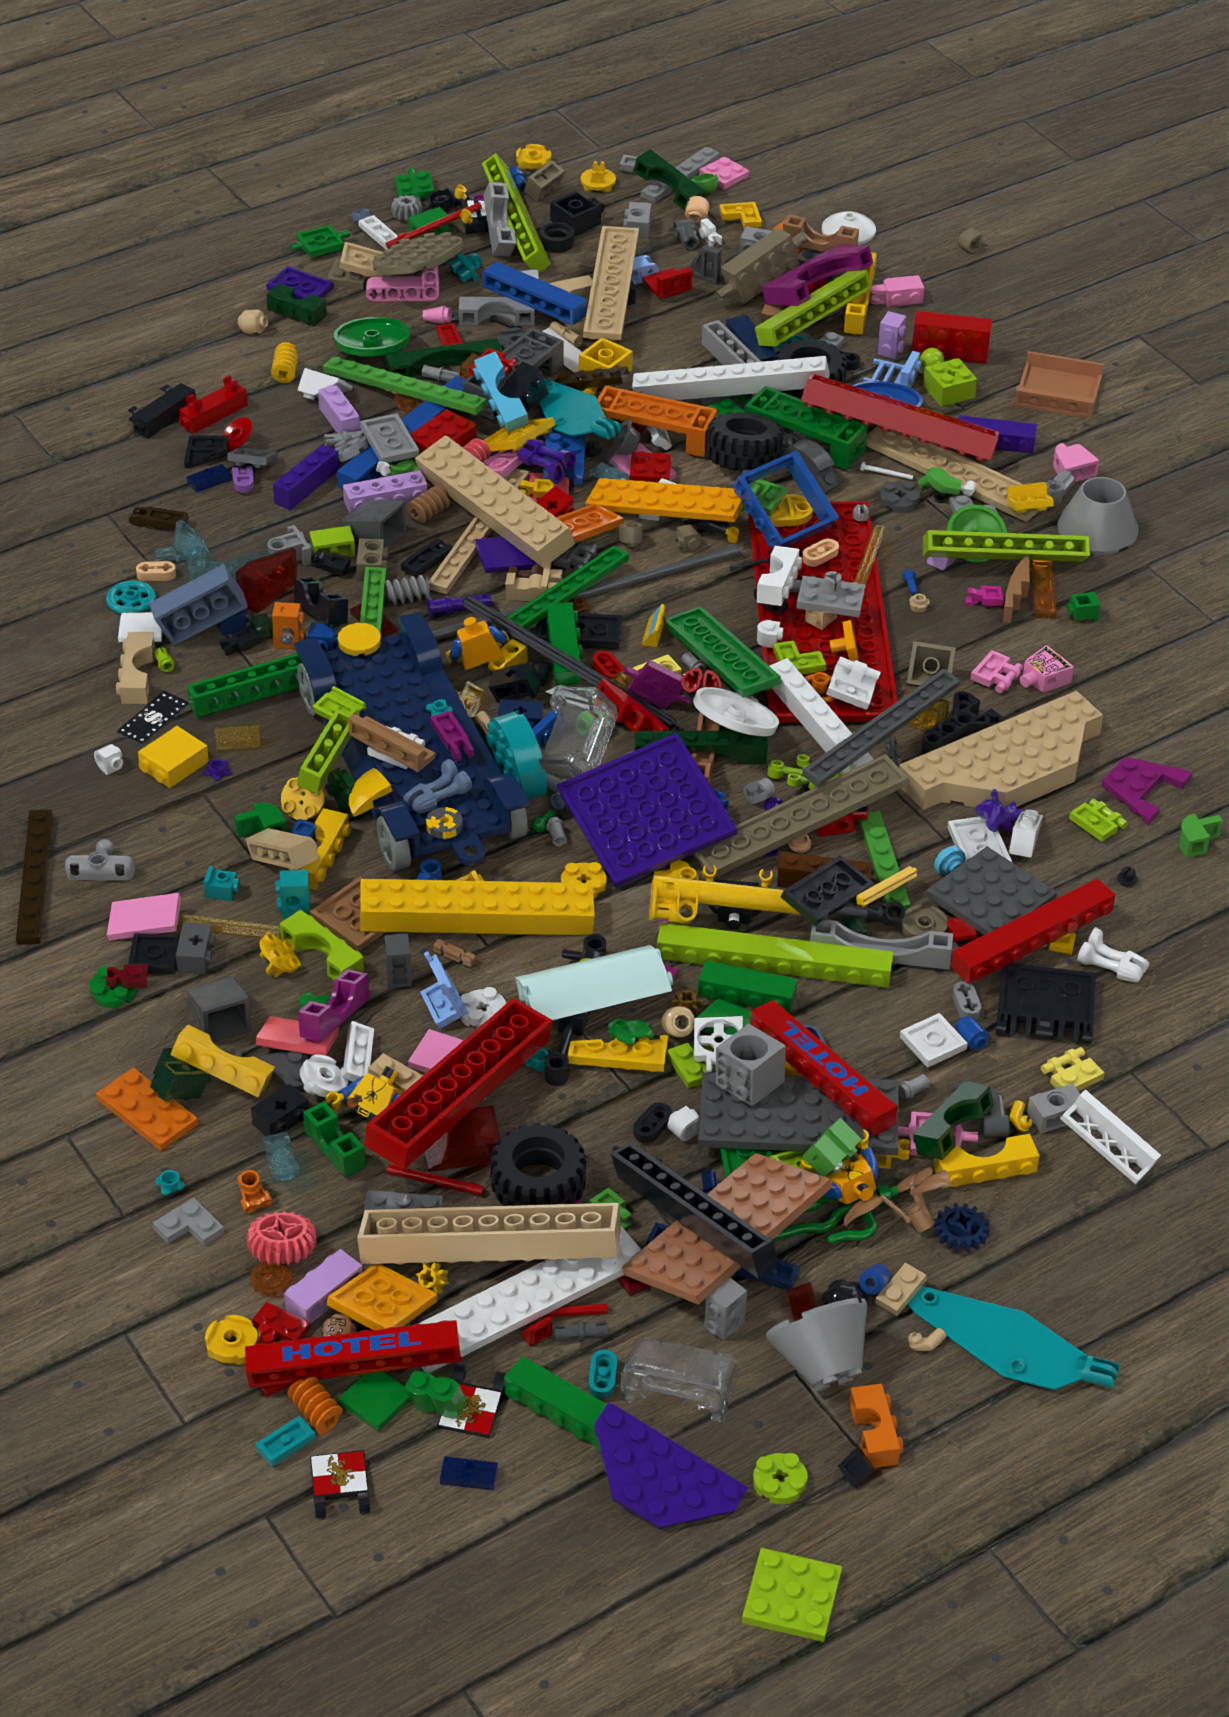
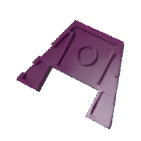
M1125 756L1102 780V787L1119 802L1124 801L1134 815L1138 813L1143 818L1142 821L1146 825H1150L1159 815L1160 808L1143 799L1161 780L1183 789L1192 779L1193 772Z

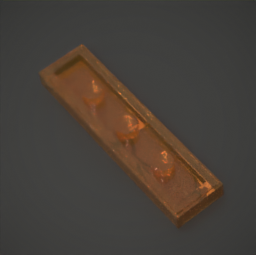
M1031 560L1030 568L1035 618L1056 619L1057 611L1052 561Z

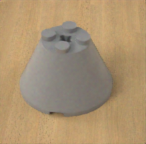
M852 1298L801 1313L803 1319L791 1323L787 1319L766 1333L767 1340L814 1387L815 1392L830 1388L829 1384L838 1382L839 1386L854 1381V1377L862 1374L867 1303L864 1298L861 1299L862 1303H859L858 1298Z

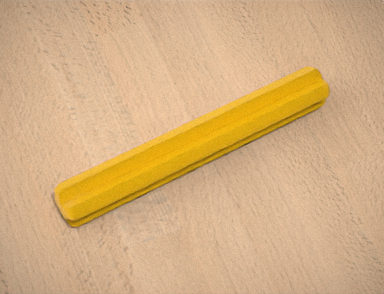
M909 866L856 896L857 905L865 907L917 877V869Z

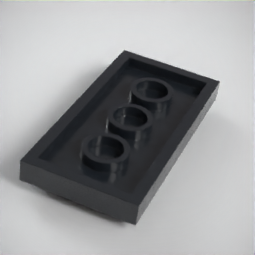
M577 613L578 623L575 624V628L580 630V640L577 641L578 645H582V647L619 649L622 615ZM545 617L537 623L535 635L549 643L547 619Z
M840 855L782 892L781 898L811 924L816 926L855 901L858 894L871 888L874 883Z

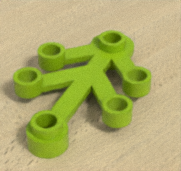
M798 755L796 765L804 769L810 765V757ZM772 760L768 765L767 775L771 778L781 779L785 774H789L787 778L789 786L797 787L801 784L809 783V789L817 787L802 776V769L786 767L784 762L780 760ZM840 772V773H838L836 776H834L833 778H831L830 780H832V779H834V778H836V777H838V776H840V775H842V774H844V773H843V772Z

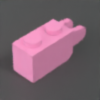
M919 275L886 278L883 284L871 287V292L875 295L870 297V302L873 304H886L887 307L922 304L924 286Z

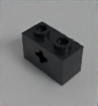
M532 662L493 670L488 688L497 703L500 702V699L513 700L536 695L540 676Z
M289 1083L251 1108L252 1125L272 1141L296 1124L304 1121L303 1112L309 1109L308 1099Z

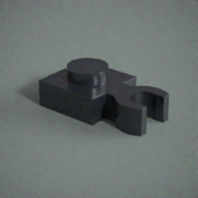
M251 625L232 633L233 638H226L219 642L226 656L233 654L238 648L240 651H243L260 643Z

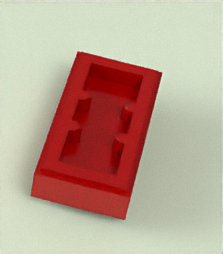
M454 323L436 326V333L442 346L463 343Z

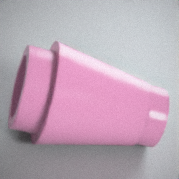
M440 306L423 310V320L439 324L450 323L452 320L451 308Z

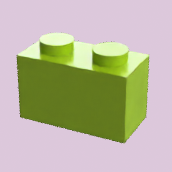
M350 526L309 531L313 555L316 551H321L326 555L334 552L347 557H355V541Z

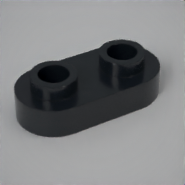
M665 1103L652 1104L635 1121L633 1125L634 1137L644 1143L654 1141L668 1126L669 1117L672 1114L671 1107Z

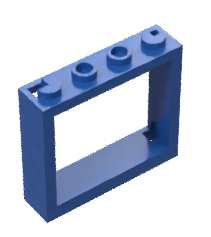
M797 450L739 475L732 484L736 495L742 499L746 511L750 513L757 529L761 531L767 545L772 550L775 546L789 547L828 529L839 518ZM787 467L820 522L782 539L748 484Z

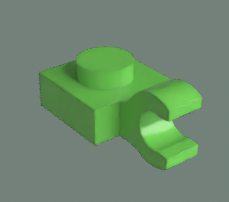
M609 1187L590 1199V1204L619 1203L622 1228L625 1230L632 1225L627 1220L631 1217V1213L625 1209V1200Z

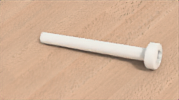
M864 461L860 467L862 472L869 470L913 480L914 475L866 465Z

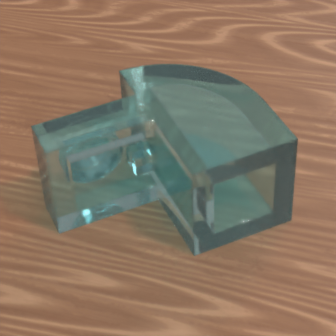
M286 1132L262 1137L264 1153L273 1182L288 1181L301 1174L299 1164L293 1155L291 1139Z

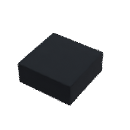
M855 1448L838 1465L850 1485L856 1488L876 1470L864 1452L859 1448Z

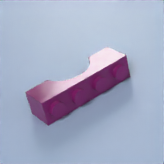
M347 969L335 979L333 993L327 1004L310 1001L299 1010L300 1037L310 1039L313 1042L323 1041L369 1000L368 974Z

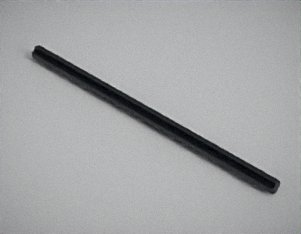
M467 595L463 599L462 605L553 661L597 687L602 679L607 680L643 705L669 730L675 727L676 719L474 597Z

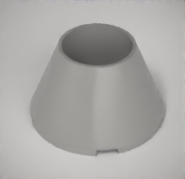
M1094 477L1086 480L1062 511L1057 522L1059 535L1089 536L1090 553L1099 555L1118 553L1121 548L1131 547L1135 543L1139 532L1138 523L1124 486L1120 482L1107 477Z

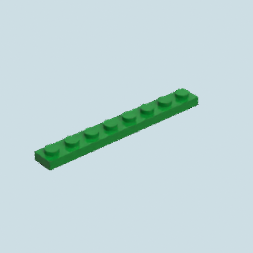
M613 545L507 618L523 628L529 629L546 617L547 604L569 602L629 561V554Z

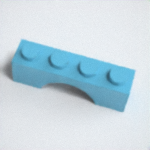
M496 351L474 360V375L477 380H481V388L484 395H489L490 407L492 411H497L498 416L496 417L500 427L504 426L508 433L529 424L527 412L520 398H508L497 389L500 381L505 377V373Z

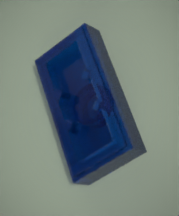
M223 464L186 476L187 483L194 491L199 492L232 480V475Z
M444 1456L440 1484L494 1490L498 1462Z

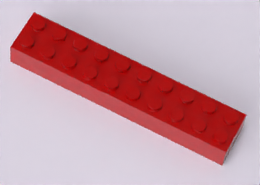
M810 373L801 401L805 402V406L811 408L819 406L824 408L823 411L830 414L838 412L842 414V417L849 420L857 418L865 425L872 426L876 424L884 431H899V435L910 438V436H915L922 443L929 444V442L937 443L939 448L948 450L950 447L956 449L958 454L967 456L969 453L975 455V459L984 462L987 459L991 460L999 437L998 431Z
M512 998L367 1123L364 1146L405 1170L549 1042L553 1020L519 1000Z

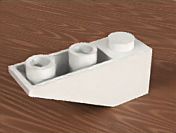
M1034 810L1021 812L1013 827L1009 849L1010 854L1032 857L1043 815H1039Z

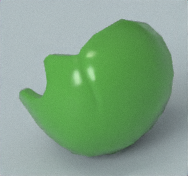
M705 173L697 177L693 176V179H691L704 189L703 195L714 192L719 183L717 174Z

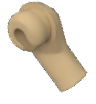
M937 1328L929 1337H922L920 1333L913 1332L908 1337L909 1346L914 1351H933L946 1338V1333L941 1328Z

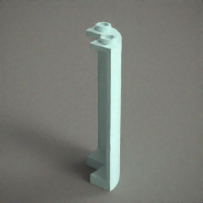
M651 945L515 977L520 1000L525 1001L527 1006L552 1020L672 991L671 985H673L672 975L670 971L666 972L660 950L658 948L655 949Z

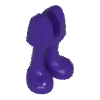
M528 439L525 443L526 449L521 448L517 452V457L529 466L538 465L545 468L548 479L555 484L560 483L564 477L563 467L571 469L576 463L574 452L570 450L558 451L549 449L544 441ZM544 456L550 457V458L555 459V460L546 459V458H544Z

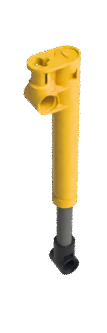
M653 875L649 921H653L654 918L668 919L669 922H676L679 925H689L697 914L698 903L800 915V913L781 898L784 890L658 875ZM896 901L890 903L872 902L865 907L862 905L858 906L856 902H851L833 915L865 918V921L884 923L886 926L891 927L897 925L904 918L905 908L900 902ZM685 908L689 910L691 917L685 918L681 916L680 909ZM889 909L896 911L898 915L897 919H893L889 916Z

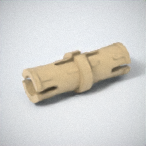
M556 321L550 324V329L573 346L579 347L582 344L583 337L574 333L571 328L564 327Z

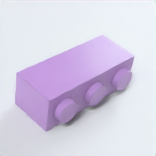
M333 385L318 389L319 409L337 433H341V431H360V416L338 386Z
M339 1249L333 1255L328 1256L316 1269L309 1271L297 1284L287 1289L284 1293L286 1310L311 1324L331 1308L327 1306V1297L362 1273V1265L342 1249Z

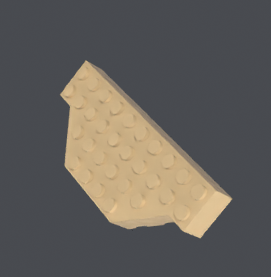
M1074 691L900 764L899 769L909 780V785L902 789L923 810L941 802L950 804L951 800L964 802V806L975 808L985 799L991 798L993 789L997 790L999 800L1004 806H1008L1013 801L1016 802V807L1075 782L1083 742L1101 734L1103 714L1078 691Z

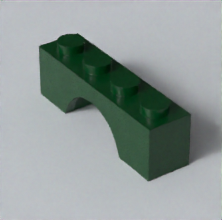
M649 149L637 157L633 171L645 181L657 180L669 185L675 194L673 202L683 210H685L689 198L694 196L702 197L704 189L653 150Z
M964 1081L913 1133L917 1155L943 1160L956 1146L952 1129L963 1122L982 1119L994 1107L990 1085Z

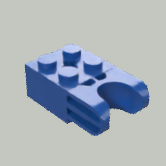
M546 434L545 444L547 448L558 451L570 450L575 453L576 463L571 469L563 467L564 477L571 479L574 482V486H583L585 435ZM544 456V458H546V459L555 460V459H552V458H550V457ZM543 468V479H548L547 470Z

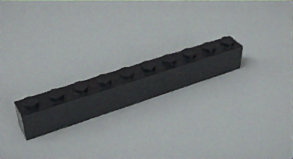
M629 1142L611 1153L619 1179L759 1279L780 1266L773 1240L637 1145Z

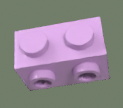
M887 312L880 322L877 355L896 359L898 354L903 352L905 347L904 335L906 333L905 315Z

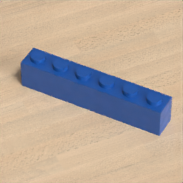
M495 262L483 271L484 288L568 324H576L587 314V299L502 263Z

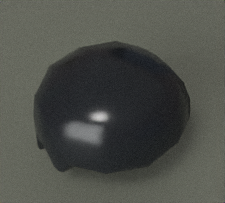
M446 188L445 190L433 192L428 199L430 208L440 207L444 212L449 211L455 204L454 191Z

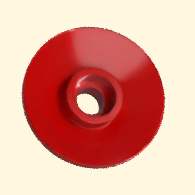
M240 417L234 420L224 430L222 436H229L230 440L228 451L239 448L250 437L253 423L248 417Z

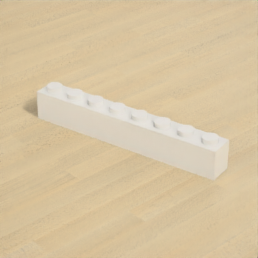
M788 658L770 665L781 676V684L773 686L772 689L825 752H828L852 734ZM867 752L842 770V772L847 773L874 759Z

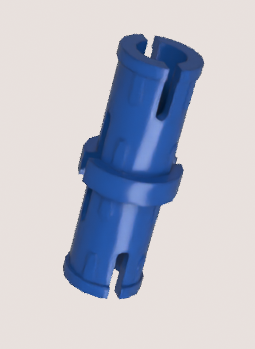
M512 165L509 168L518 190L520 192L523 190L524 192L527 183L526 177L517 165L516 168Z

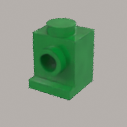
M1095 592L1071 594L1070 602L1067 603L1066 609L1068 616H1073L1075 621L1093 619L1096 622L1099 620L1101 605Z

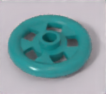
M133 580L114 585L106 595L108 607L118 614L144 613L150 609L149 603L156 600L155 590L150 585ZM142 594H147L148 597H147V598H142L141 595H142ZM121 601L124 605L121 606L117 603Z

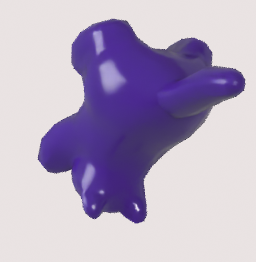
M993 789L991 798L985 799L981 804L977 805L975 812L979 817L987 820L986 827L990 831L997 832L1000 826L1007 832L1013 833V822L1017 820L1022 809L1016 808L1015 801L1011 802L1008 806H1004L999 800L997 790Z

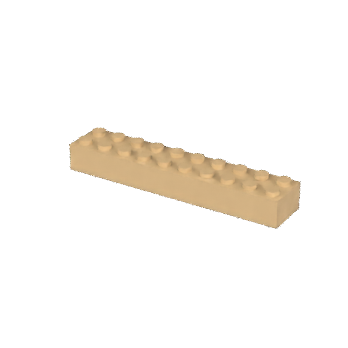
M445 435L415 458L419 470H421L427 480L434 485L441 484L446 489L448 496L541 567H546L575 544L570 528L448 436Z
M619 1203L380 1209L364 1211L357 1239L361 1264L371 1265L382 1263L401 1265L419 1262L428 1264L431 1262L455 1263L457 1261L482 1262L495 1260L505 1262L508 1260L532 1261L534 1259L558 1260L570 1258L576 1260L585 1258L609 1259L618 1256L621 1222Z

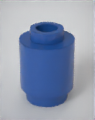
M965 1016L958 1020L955 1029L967 1042V1046L971 1050L982 1049L987 1045L989 1034L976 1019Z
M882 1264L871 1265L860 1275V1287L868 1294L879 1293L891 1280L890 1271Z

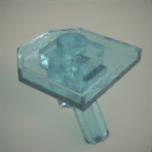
M181 519L176 522L172 546L154 550L156 560L175 557L176 561L187 560L194 567H202L207 564L209 553L203 538Z

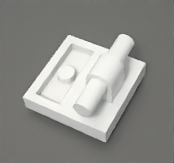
M840 656L826 694L867 710L876 681L881 672L867 667V664L860 661H851Z

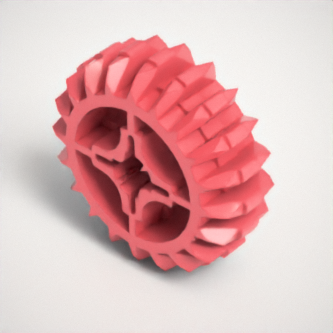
M285 1210L283 1213H277L276 1211H274V1214L265 1213L264 1217H257L256 1221L251 1222V1227L248 1228L247 1233L249 1252H252L254 1258H259V1262L267 1261L268 1265L272 1263H277L278 1266L281 1263H286L287 1265L290 1262L299 1263L300 1259H307V1256L313 1253V1248H315V1243L317 1242L314 1224L311 1223L309 1218H305L304 1214L296 1215L295 1211L292 1213H286Z

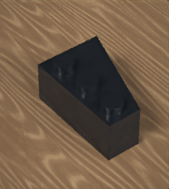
M523 361L499 391L508 398H520L526 412L549 394L542 370ZM495 410V411H492V413H493V415H494L495 417L498 416V413H497L496 410Z

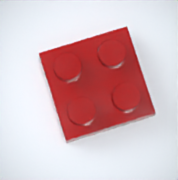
M643 451L632 452L629 480L658 483L663 478L670 481L671 454Z

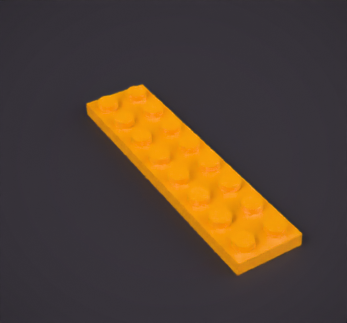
M608 478L598 479L585 502V507L595 503L618 513L735 522L744 506L742 499L736 495L734 488Z

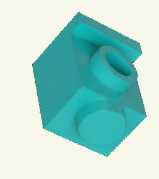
M209 866L204 879L205 898L232 901L235 892L238 893L240 889V879H237V872L215 870L214 866Z

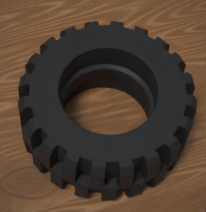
M816 339L794 340L789 344L783 345L774 356L773 361L826 356L829 379L842 383L846 381V357L839 348L836 349L835 345L827 344L826 341H817ZM804 389L780 392L801 399Z
M743 412L720 414L718 417H714L708 425L706 453L714 464H719L722 468H729L732 471L738 470L740 472L747 469L753 470L781 457L783 431L777 422H773L772 419L765 418L762 415Z
M533 1123V1126L525 1124L519 1126L518 1130H510L506 1133V1137L502 1136L497 1141V1145L492 1150L491 1187L498 1202L503 1203V1206L574 1204L582 1197L586 1186V1155L584 1154L582 1144L578 1143V1139L574 1135H568L567 1130L561 1127L557 1129L552 1124H547V1126H543L540 1123ZM538 1164L547 1165L557 1170L555 1173L543 1177L529 1176L520 1172L521 1169L527 1166Z

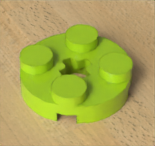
M794 1453L770 1454L757 1460L753 1473V1486L759 1496L762 1497L763 1495L769 1498L771 1503L778 1505L790 1504L798 1500L800 1494L805 1491L808 1479L807 1470L803 1463L799 1461V1457ZM777 1475L785 1477L784 1482H779L778 1479L773 1478Z

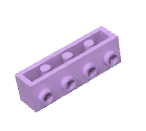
M421 470L345 484L343 485L344 503L350 514L366 500H403L406 505L427 491L428 488L427 482Z

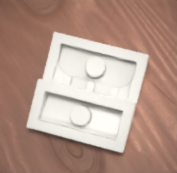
M152 612L121 614L118 642L127 640L128 632H154V641L161 642L163 631L154 620Z

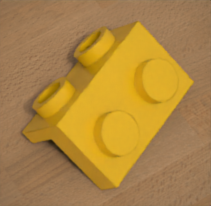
M1045 482L1007 486V506L1017 513H1025L1028 509L1034 508L1037 511L1047 510V507L1054 506L1053 498L1047 495V483Z

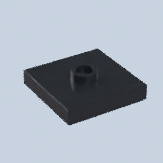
M134 934L128 965L148 964L149 974H175L177 968L176 952L180 935Z

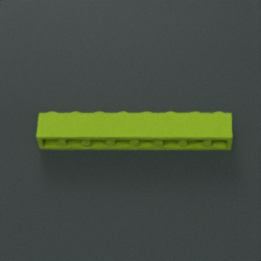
M848 271L811 293L810 299L798 306H790L755 327L758 344L761 346H777L871 289L868 271Z
M928 530L923 536V557L1022 560L1024 556H1029V561L1084 562L1090 556L1089 536Z

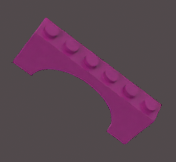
M836 245L763 285L762 290L766 304L798 306L810 299L807 287L810 284L838 273L863 270L874 264L870 246Z

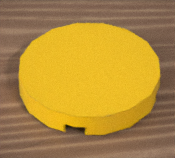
M367 623L349 624L338 633L339 648L344 653L352 656H359V654L363 653L364 656L370 655L380 647L381 634L376 627Z

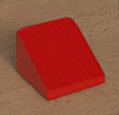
M950 918L947 920L948 933H953L954 941L977 938L976 930L960 918Z
M549 1316L521 1332L522 1338L530 1347L552 1335V1318Z

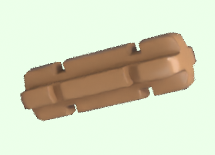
M437 939L433 944L434 952L441 955L444 953L443 956L459 963L463 962V965L472 967L476 962L475 954L469 951L465 953L466 950L450 943L447 945V942Z

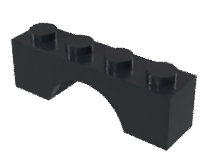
M315 577L294 578V603H299L301 609L317 617L319 621H323L329 627H339L340 624L348 623L349 599L340 593L324 594L322 582Z

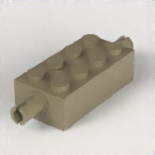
M776 228L721 267L726 285L715 291L717 299L722 302L730 296L741 304L748 302L763 291V285L800 265L796 249L808 242L807 236L800 232L792 238L787 232Z

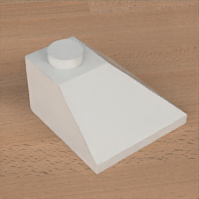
M304 368L298 391L304 394V398L314 400L315 397L319 398L318 389L337 385L341 392L344 393L351 391L353 386L339 378Z

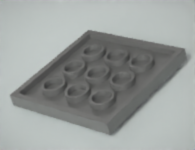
M987 846L927 889L926 896L985 935L1055 900L1057 892Z

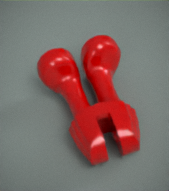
M693 668L682 675L681 687L688 693H696L698 689L704 687L721 689V681L711 670H707L702 675L700 668Z

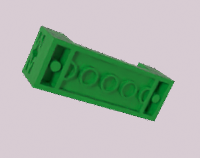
M767 386L762 388L745 405V413L762 415L790 430L831 444L830 457L835 463L834 466L847 470L866 450L868 425L855 419H846L836 412L834 414L823 411L824 408L816 406V408L805 406V402L801 401V399Z

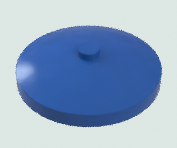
M865 381L851 385L918 407L923 405L921 394L905 385L886 381Z

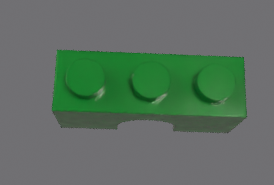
M325 1101L303 1112L305 1132L344 1178L366 1167L365 1147L352 1132L343 1135L338 1124V1116Z

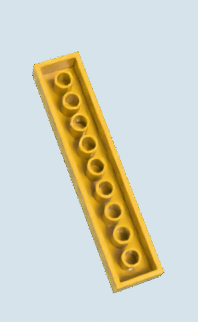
M361 879L360 931L532 935L593 934L595 913L592 883Z

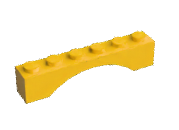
M871 253L874 264L863 269L868 271L871 287L875 275L877 253ZM871 289L847 303L844 333L863 335Z

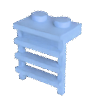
M912 351L905 365L874 358L873 364L879 366L872 379L864 377L863 382L879 381L878 379L886 366L890 368L883 381L889 382L895 370L899 369L901 371L894 383L911 388L921 369L920 352Z
M427 951L424 955L438 982L421 991V994L436 1025L441 1029L468 1014V1011L452 979L441 962H439L436 954L431 956Z

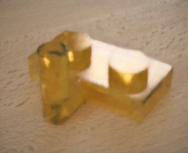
M467 680L461 692L455 688L454 690L473 722L486 690Z

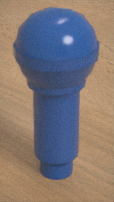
M906 569L902 573V579L908 584L910 593L914 596L918 594L915 582L916 573L912 569Z

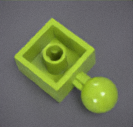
M928 348L922 352L920 361H922L921 367L925 370L923 387L941 407L975 398L977 378L959 358L944 362L943 353L936 348Z

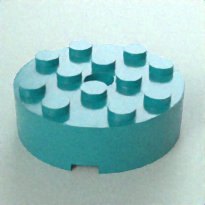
M517 710L490 719V722L487 723L489 733L486 734V739L492 748L495 762L501 773H512L528 800L546 795V770L540 766L538 760L542 758V754L526 717L523 714H519Z

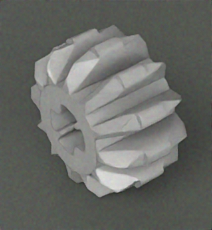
M400 195L399 198H394L391 212L394 215V219L399 220V222H408V217L422 212V205L419 198H415L414 195Z

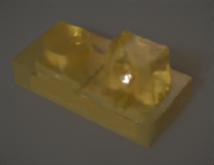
M259 723L215 727L217 750L261 747Z

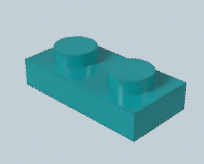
M298 1416L255 1443L256 1450L273 1467L314 1441L316 1435L311 1427Z

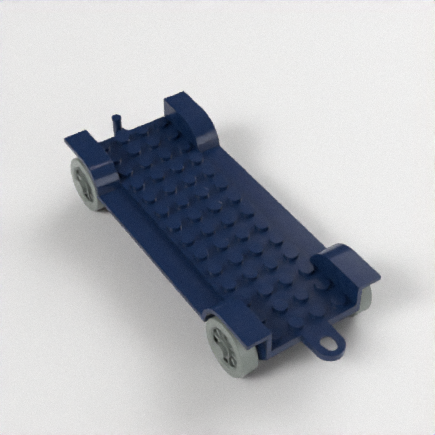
M421 612L398 617L399 634L381 638L380 647L370 655L364 656L363 653L359 654V656H352L344 653L341 649L324 652L317 638L293 643L302 662L297 668L300 693L305 707L311 716L318 715L314 712L312 706L326 693H330L332 691L331 688L334 686L365 702L367 709L359 712L361 718L368 716L384 726L390 728L397 727L406 734L413 733L418 735L420 739L425 740L424 747L435 753V759L419 772L409 767L404 769L369 756L367 753L369 745L354 737H351L341 754L355 782L364 773L375 768L391 784L392 792L374 800V808L370 809L375 821H377V836L382 855L391 871L408 868L411 864V858L452 848L461 863L477 865L485 858V849L480 841L481 839L503 834L508 840H512L526 835L528 822L525 808L530 807V802L512 773H501L443 671L437 641ZM443 699L448 706L452 707V714L469 737V742L474 749L473 757L469 758L465 754L463 746L458 747L461 752V760L456 762L453 759L450 750L446 748L430 724L431 712L426 710L428 704H433L435 701ZM322 717L325 725H327L329 720ZM450 759L455 763L458 773L464 771L468 774L472 782V789L465 794L453 795L437 802V808H453L462 815L463 828L457 836L440 839L430 835L426 828V818L431 811L418 814L403 801V796L420 783L429 784L440 778L442 775V763ZM468 846L475 847L477 855L468 856L463 850Z

